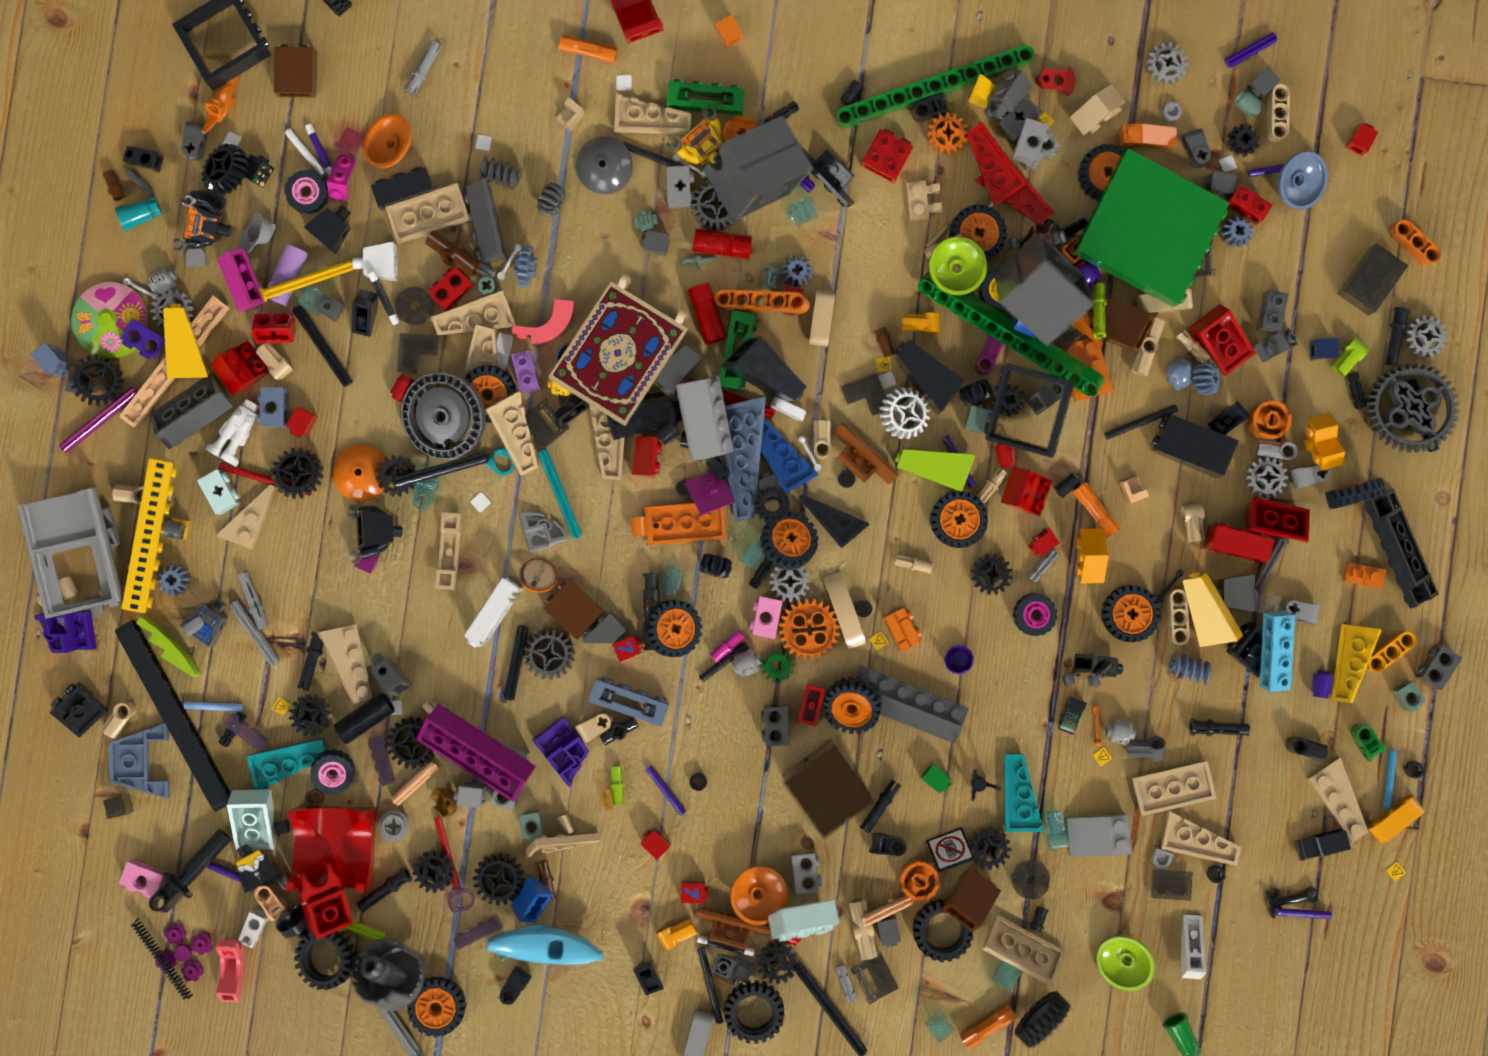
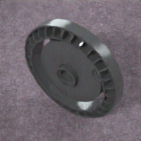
M439 371L422 376L409 387L403 399L401 416L405 432L414 446L430 457L448 460L462 456L471 451L483 435L486 413L482 398L476 388L458 374ZM433 383H443L450 385L457 389L465 397L466 400H464L463 397L453 389L447 387H436L430 389L428 386ZM471 415V427L466 439L457 447L449 448L450 439L456 442L465 435L469 427Z

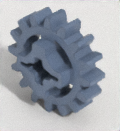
M523 245L520 255H516L514 275L518 276L519 287H530L531 277H536L538 259L534 257L533 246Z

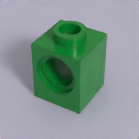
M933 763L929 765L920 777L939 794L942 791L946 792L951 786L950 781L952 779Z

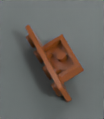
M841 423L833 432L846 445L837 458L864 483L874 473L880 476L887 484H890L899 475L892 466L885 462L879 454L872 450L865 441L859 438L844 423Z
M705 907L697 908L695 913L696 918L713 922L709 941L746 950L750 932L769 936L771 933V929L767 924H749L740 917L738 919L731 917L728 913H714L711 909Z

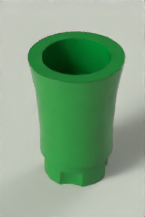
M1186 1013L1174 1014L1163 1022V1028L1170 1035L1182 1056H1196L1200 1053L1198 1041L1192 1031Z

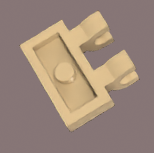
M925 181L906 183L910 222L929 220V214L942 213V202L928 205L927 195L940 194V183L926 186Z

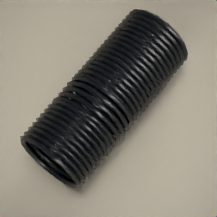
M380 692L374 698L335 723L334 729L339 738L345 744H349L367 732V730L373 728L377 723L393 714L395 708L389 698L383 692Z

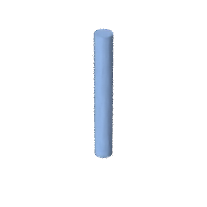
M185 701L184 709L242 712L243 704Z

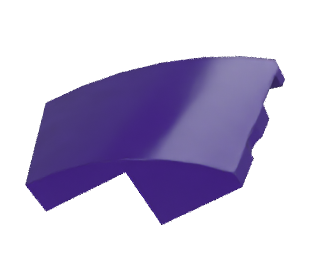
M76 611L46 619L44 614L34 615L35 620L40 621L44 629L42 634L47 640L52 653L97 649L91 611Z
M561 716L534 737L532 741L567 786L570 787L589 749L565 718Z

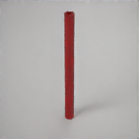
M220 462L218 467L219 470L273 485L275 482L272 481L270 476ZM283 481L286 485L292 487V483Z

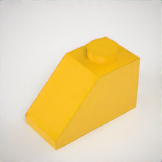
M980 74L968 102L986 109L990 102L988 97L996 85Z

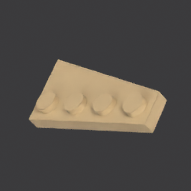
M589 404L602 479L622 481L625 437L613 441L606 414Z
M1341 757L1335 758L1307 778L1340 828L1347 831L1350 842L1353 843L1368 833Z

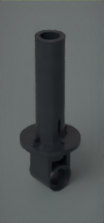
M218 829L176 875L164 872L163 877L166 882L149 899L150 909L166 913L171 910L182 896L191 899L193 895L188 886L231 842L230 836L223 830ZM160 899H163V906L159 908L158 902Z

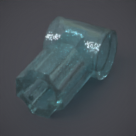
M1061 811L1044 813L1048 831L1047 842L1050 851L1070 847Z

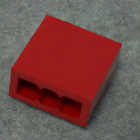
M879 129L861 163V167L894 184L914 146L905 138L899 139L895 137V134L888 129Z

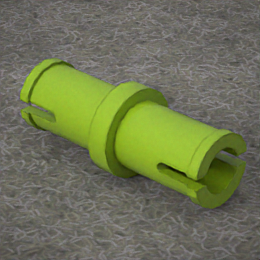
M622 766L610 767L611 784L609 785L612 788V806L625 805L623 793L625 783H623Z

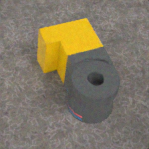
M177 518L166 520L163 536L186 540L190 521Z

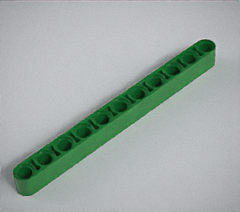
M1022 45L842 107L837 111L836 124L843 129L913 106L917 102L940 93L945 95L974 85L980 74L987 79L1003 75L1007 69L1017 70L1026 67L1034 57V50L1029 45ZM1020 53L1028 54L1029 59H1022ZM1002 59L1010 60L1011 65H1004ZM990 65L993 71L987 72L984 66ZM972 71L975 77H967L966 72ZM948 78H955L957 83L950 84ZM930 84H937L939 89L932 90ZM919 90L921 92V96H914L912 94V91ZM901 96L903 98V102H895L894 97ZM877 102H883L885 104V108L878 109L875 104ZM864 108L868 113L860 115L857 110ZM842 114H846L850 119L844 122L839 117Z
M927 271L918 283V289L922 294L1051 374L1074 380V388L1090 397L1096 396L1104 384V377L1099 372L1054 344L1050 343L1046 346L1037 336L1032 338L1015 330L1012 318L973 294L951 295L942 291L933 282L930 271Z

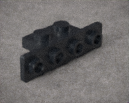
M802 148L813 167L811 174L824 183V187L828 192L834 193L839 204L843 207H851L855 202L843 191V188L855 175L829 148L816 161Z

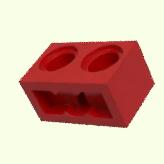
M1241 184L1234 189L1233 194L1227 200L1230 209L1241 216H1245L1247 220L1252 221L1255 225L1264 220L1273 204Z
M456 267L453 269L449 268L443 274L444 278L440 282L436 281L429 288L431 291L428 294L445 311H449L474 286ZM455 277H460L461 283L457 286L452 285V280ZM446 290L447 297L439 299V293Z
M293 313L255 314L251 327L255 344L293 343L297 329Z

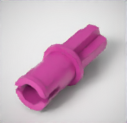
M737 630L728 639L722 640V644L709 654L718 663L727 653H732V649L743 641L745 636L741 631Z

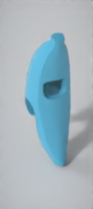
M543 925L526 926L520 930L499 933L488 939L486 943V948L489 951L513 959L534 963L580 965L596 960L603 961L604 951L598 950L594 944L585 938L565 930Z

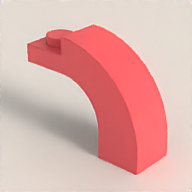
M555 299L552 317L546 324L535 328L513 325L512 333L514 336H517V339L528 340V337H531L530 343L532 345L551 343L560 338L570 327L574 317L575 303L574 301Z
M231 938L217 940L216 949L220 956L221 970L216 994L219 1001L239 1002L245 964L243 943Z

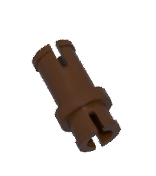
M105 171L103 177L108 186V193L112 195L114 201L124 199V188L119 184L115 171Z
M886 327L875 330L877 335L876 341L880 344L884 358L895 355L890 341L891 335L888 334Z

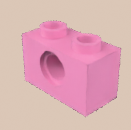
M761 596L759 600L755 599L753 611H757L756 618H751L749 628L753 630L752 634L775 639L783 601ZM765 611L771 614V620L767 623L760 620V614Z
M132 859L127 862L119 884L124 885L126 890H136L142 892V896L151 898L166 882L163 877V873L166 871ZM141 875L146 878V885L141 883Z

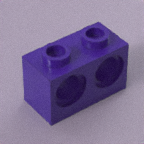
M131 318L120 336V339L123 340L121 344L130 349L133 347L140 350L139 354L147 359H150V357L155 359L165 344L164 336ZM131 330H137L139 338L131 340L128 338V333ZM154 340L157 343L156 348L148 350L145 347L147 341Z

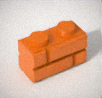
M902 607L883 617L899 652H903L921 643L920 638L923 636L918 626L914 628L911 622L914 618L909 609L905 610Z

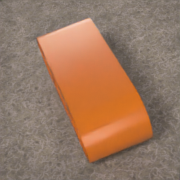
M1400 220L1390 227L1389 234L1392 239L1420 264L1427 266L1440 260L1442 253L1439 247L1410 221ZM1398 226L1404 229V234L1398 231ZM1413 239L1417 240L1418 247L1413 245ZM1427 251L1432 254V260L1427 257Z

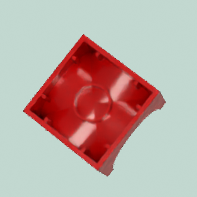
M297 806L289 810L288 819L291 820L294 830V856L285 890L297 889V872L299 871L305 874L309 882L318 880L322 874V862L325 860L330 863L333 872L340 879L343 887L354 888L356 892H364L371 887L374 882L376 807Z

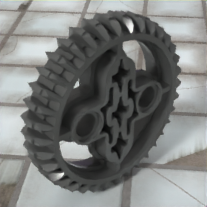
M1407 363L1405 368L1400 364L1397 369L1392 367L1390 372L1385 371L1384 376L1380 375L1378 377L1379 382L1375 381L1373 383L1375 388H1370L1369 391L1372 394L1367 396V399L1372 401L1366 403L1367 407H1371V409L1366 410V414H1371L1367 421H1373L1370 428H1377L1374 434L1380 433L1382 435L1379 437L1380 441L1384 438L1387 439L1385 445H1389L1392 442V449L1397 448L1399 445L1400 452L1404 451L1405 447L1407 453L1412 452L1413 449L1415 453H1418L1420 448L1425 452L1428 447L1433 449L1435 444L1439 446L1442 444L1441 440H1447V435L1452 434L1450 428H1455L1456 424L1453 422L1459 419L1454 414L1460 413V410L1455 409V407L1459 406L1460 403L1454 402L1458 398V395H1452L1455 388L1450 389L1448 387L1451 385V381L1444 382L1446 379L1445 375L1441 378L1439 377L1440 371L1432 373L1433 367L1426 370V365L1424 364L1421 365L1420 369L1418 363L1413 364V367H1411L1410 363ZM1407 375L1421 376L1434 383L1437 388L1424 386L1415 392L1409 383L1397 381L1396 379ZM1390 384L1389 396L1395 406L1386 412L1384 417L1385 424H1383L1378 409L1379 399L1385 387ZM1403 390L1404 393L1399 395L1398 392ZM1441 392L1446 403V417L1441 428L1435 432L1436 419L1430 410L1439 404ZM1425 393H1429L1432 396V401L1425 399ZM1414 405L1415 409L1411 411L1410 407ZM1393 415L1400 417V423L1393 421ZM1423 421L1427 422L1425 426L1421 425ZM1410 424L1416 433L1428 435L1429 438L1419 441L1403 440L1392 434L1388 428L1401 430Z

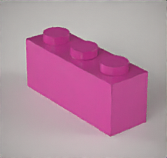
M244 248L229 250L217 259L238 313L255 310L264 303L259 290L260 286Z

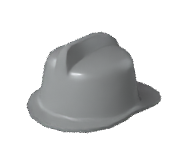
M256 212L241 237L240 249L244 248L247 254L256 244H267L273 235L276 225L263 218L260 212Z

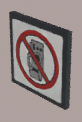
M962 827L926 840L939 873L975 860Z

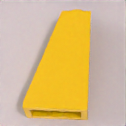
M168 304V308H163L167 378L209 377V372L186 308H181L180 304Z
M1199 571L1189 573L1188 577L1182 581L1200 647L1238 641L1243 636L1242 632L1208 574H1200Z

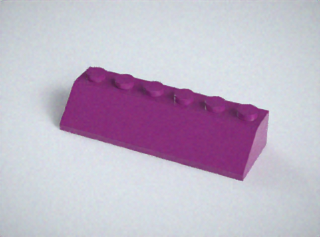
M439 703L426 718L416 739L512 802L516 800L536 768L529 760L524 759L512 749L499 743L496 739L485 734L481 729L476 728L464 718L459 717Z

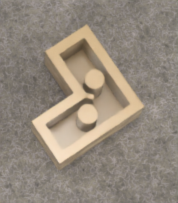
M1111 84L1096 93L1070 119L1083 135L1089 132L1093 134L1101 127L1100 123L1103 120L1107 122L1122 111L1121 106L1125 103V100Z

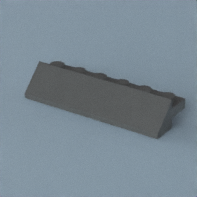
M860 666L856 677L860 678V682H863L864 679L867 680V685L872 683L874 689H878L879 695L882 698L881 715L949 742H955L963 728L962 725L969 708Z

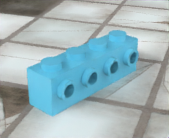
M1285 610L1264 612L1260 687L1270 692L1291 690L1293 645L1295 642L1294 627L1296 621L1295 615Z

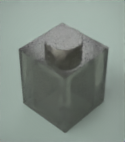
M130 793L103 800L107 819L134 812Z

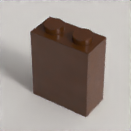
M289 44L275 47L274 93L278 97L316 98V50L307 44H302L300 47H293Z
M1110 297L1105 306L1106 337L1103 338L1102 334V340L1137 354L1155 319L1151 313Z
M564 580L557 587L558 593L555 596L551 594L545 600L544 604L546 606L543 609L578 640L600 617L604 610L573 581L569 580L566 582Z
M969 868L961 874L942 910L974 932L984 923L1001 890L993 882L982 877L977 870Z

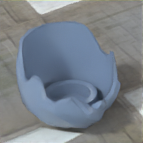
M1173 359L1166 369L1167 382L1171 383L1173 388H1176L1178 391L1187 387L1193 381V365L1186 359Z

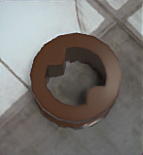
M312 789L307 792L305 801L309 806L316 807L324 801V793L319 791V789ZM317 793L319 801L312 802L310 795Z

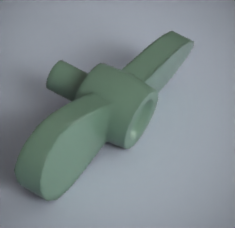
M695 256V258L682 259L681 264L695 263L698 269H701L703 262L716 261L717 257L702 258V256Z

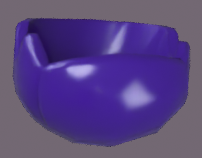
M1083 259L1074 264L1085 275L1089 288H1092L1093 284L1096 285L1098 283L1100 271L1097 266Z
M957 645L947 651L944 662L950 672L960 675L965 674L972 668L974 657L972 651L966 646Z

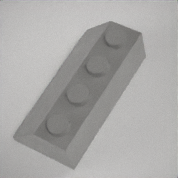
M719 376L702 378L676 385L691 461L734 452Z

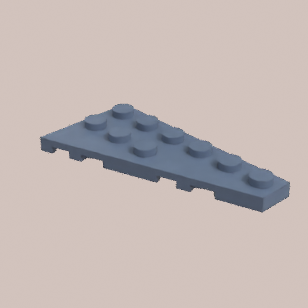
M766 397L725 406L734 452L724 455L726 467L731 472L728 476L730 492L736 501L732 504L735 521L755 517L754 505L757 495Z

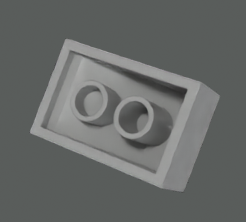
M1124 812L1066 818L1070 857L1132 854L1128 815Z

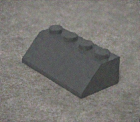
M481 178L466 186L467 193H464L466 204H470L471 208L468 215L470 222H474L475 230H472L474 241H478L479 248L476 249L478 259H482L484 264L507 260L491 185L486 178Z
M212 372L209 374V377H204L150 413L149 417L155 435L168 449L179 445L190 435H194L205 425L212 423L220 415L227 413L233 405L229 395Z

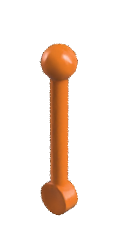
M1094 706L1092 708V712L1095 714L1096 740L1094 745L1098 747L1102 743L1099 739L1098 713H1100V708Z

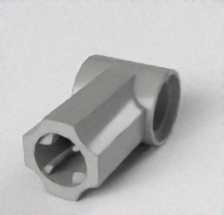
M1259 439L1256 446V456L1276 458L1283 461L1293 459L1298 452L1296 445L1291 442L1283 443ZM1285 446L1291 450L1289 457L1283 454Z

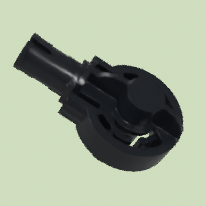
M301 903L283 910L275 923L277 930L285 938L297 935L299 939H302L309 933V930L306 928L308 924Z

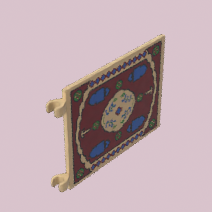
M626 274L622 275L618 285L610 282L548 376L555 383L624 426L686 334L688 328L683 326V324L689 317L688 312L681 309L676 319L673 320L626 291L625 289L631 283V278Z

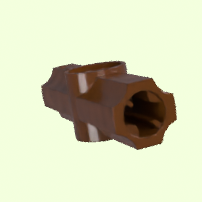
M436 230L429 233L426 238L425 244L439 253L445 264L449 266L455 265L470 277H473L481 267V263L469 255L460 242H452Z

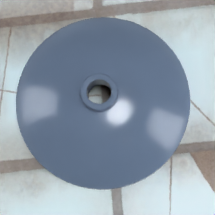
M1303 151L1293 155L1286 161L1279 175L1278 191L1282 201L1288 207L1303 210L1310 208L1320 200L1328 182V170L1324 160L1316 153Z

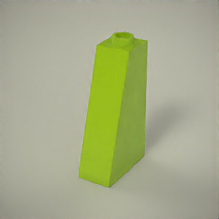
M903 449V452H898L895 463H898L897 468L962 492L975 455Z

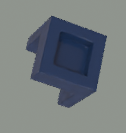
M1338 338L1315 339L1309 342L1311 361L1339 357Z

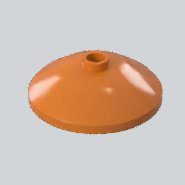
M396 113L386 114L378 118L370 126L364 138L363 152L368 163L381 169L389 168L398 163L407 153L411 143L412 131L409 122L403 116Z
M364 444L353 445L342 451L333 466V480L339 492L346 498L359 502L370 501L381 495L383 488L378 487L381 481L375 480V477L379 476L376 469L381 470L379 463H386L384 454L375 447ZM357 469H361V470H362V473H361L360 476H357V475H356V470H357Z
M764 866L751 867L740 873L733 882L730 892L731 905L735 913L743 921L753 925L769 923L768 916L785 909L788 899L787 886L783 878L773 869ZM755 890H759L758 896L753 895Z

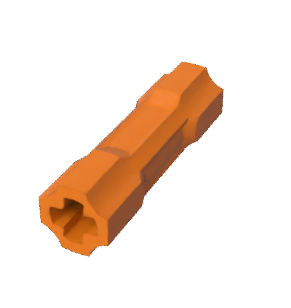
M562 34L560 38L559 51L580 54L615 65L618 47L592 43L566 34Z
M1084 482L1072 491L1096 521L1098 527L1104 530L1106 538L1121 528L1095 496L1094 491L1087 482Z
M1007 1003L979 1024L961 1033L960 1037L970 1050L981 1043L983 1039L1018 1018Z

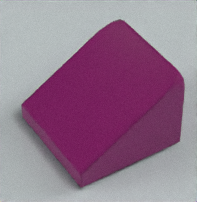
M380 554L368 559L362 558L360 563L354 564V567L367 573H372L376 568Z

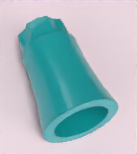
M155 197L115 207L117 217L125 232L154 219V217L162 215L161 207Z

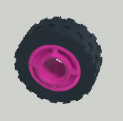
M1027 594L1016 602L1017 604L1013 609L1014 623L1024 634L1031 636L1045 635L1055 626L1058 617L1057 609L1049 597L1042 594ZM1036 609L1039 612V617L1033 620L1031 613Z

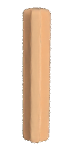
M430 761L391 797L392 802L397 806L400 805L439 769L438 765L434 761Z
M905 895L861 916V921L864 926H869L912 905L913 899Z

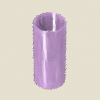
M285 244L268 287L300 276L301 269H303L302 267L309 254L294 246ZM293 291L269 298V300L287 306L286 304H288L289 297H291L290 295Z

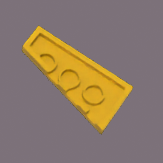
M1341 624L1331 700L1353 703L1382 629Z

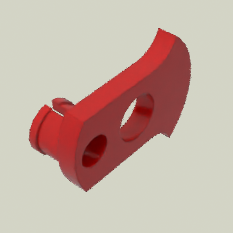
M1071 67L1067 71L1042 69L1035 82L1041 89L1062 91L1069 96L1075 88L1076 77ZM1055 75L1061 78L1060 86L1056 85L1053 81Z

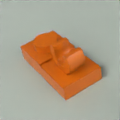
M1346 562L1343 581L1383 588L1386 569Z

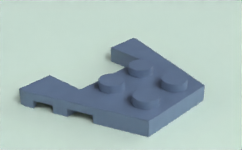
M165 723L109 743V782L138 789L164 799L170 798V780H149V741L169 740V730Z

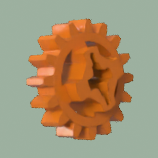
M948 112L944 118L939 114L938 120L933 118V125L928 126L930 132H927V137H931L928 144H934L932 150L934 151L938 148L940 155L943 151H946V156H949L950 151L956 154L957 148L962 150L963 144L967 143V139L964 138L968 132L964 131L967 128V124L962 125L963 118L957 120V114L950 117ZM944 123L941 129L936 130L940 124ZM946 129L948 133L951 134L949 140L947 135L944 134ZM960 138L956 144L952 145L953 140Z

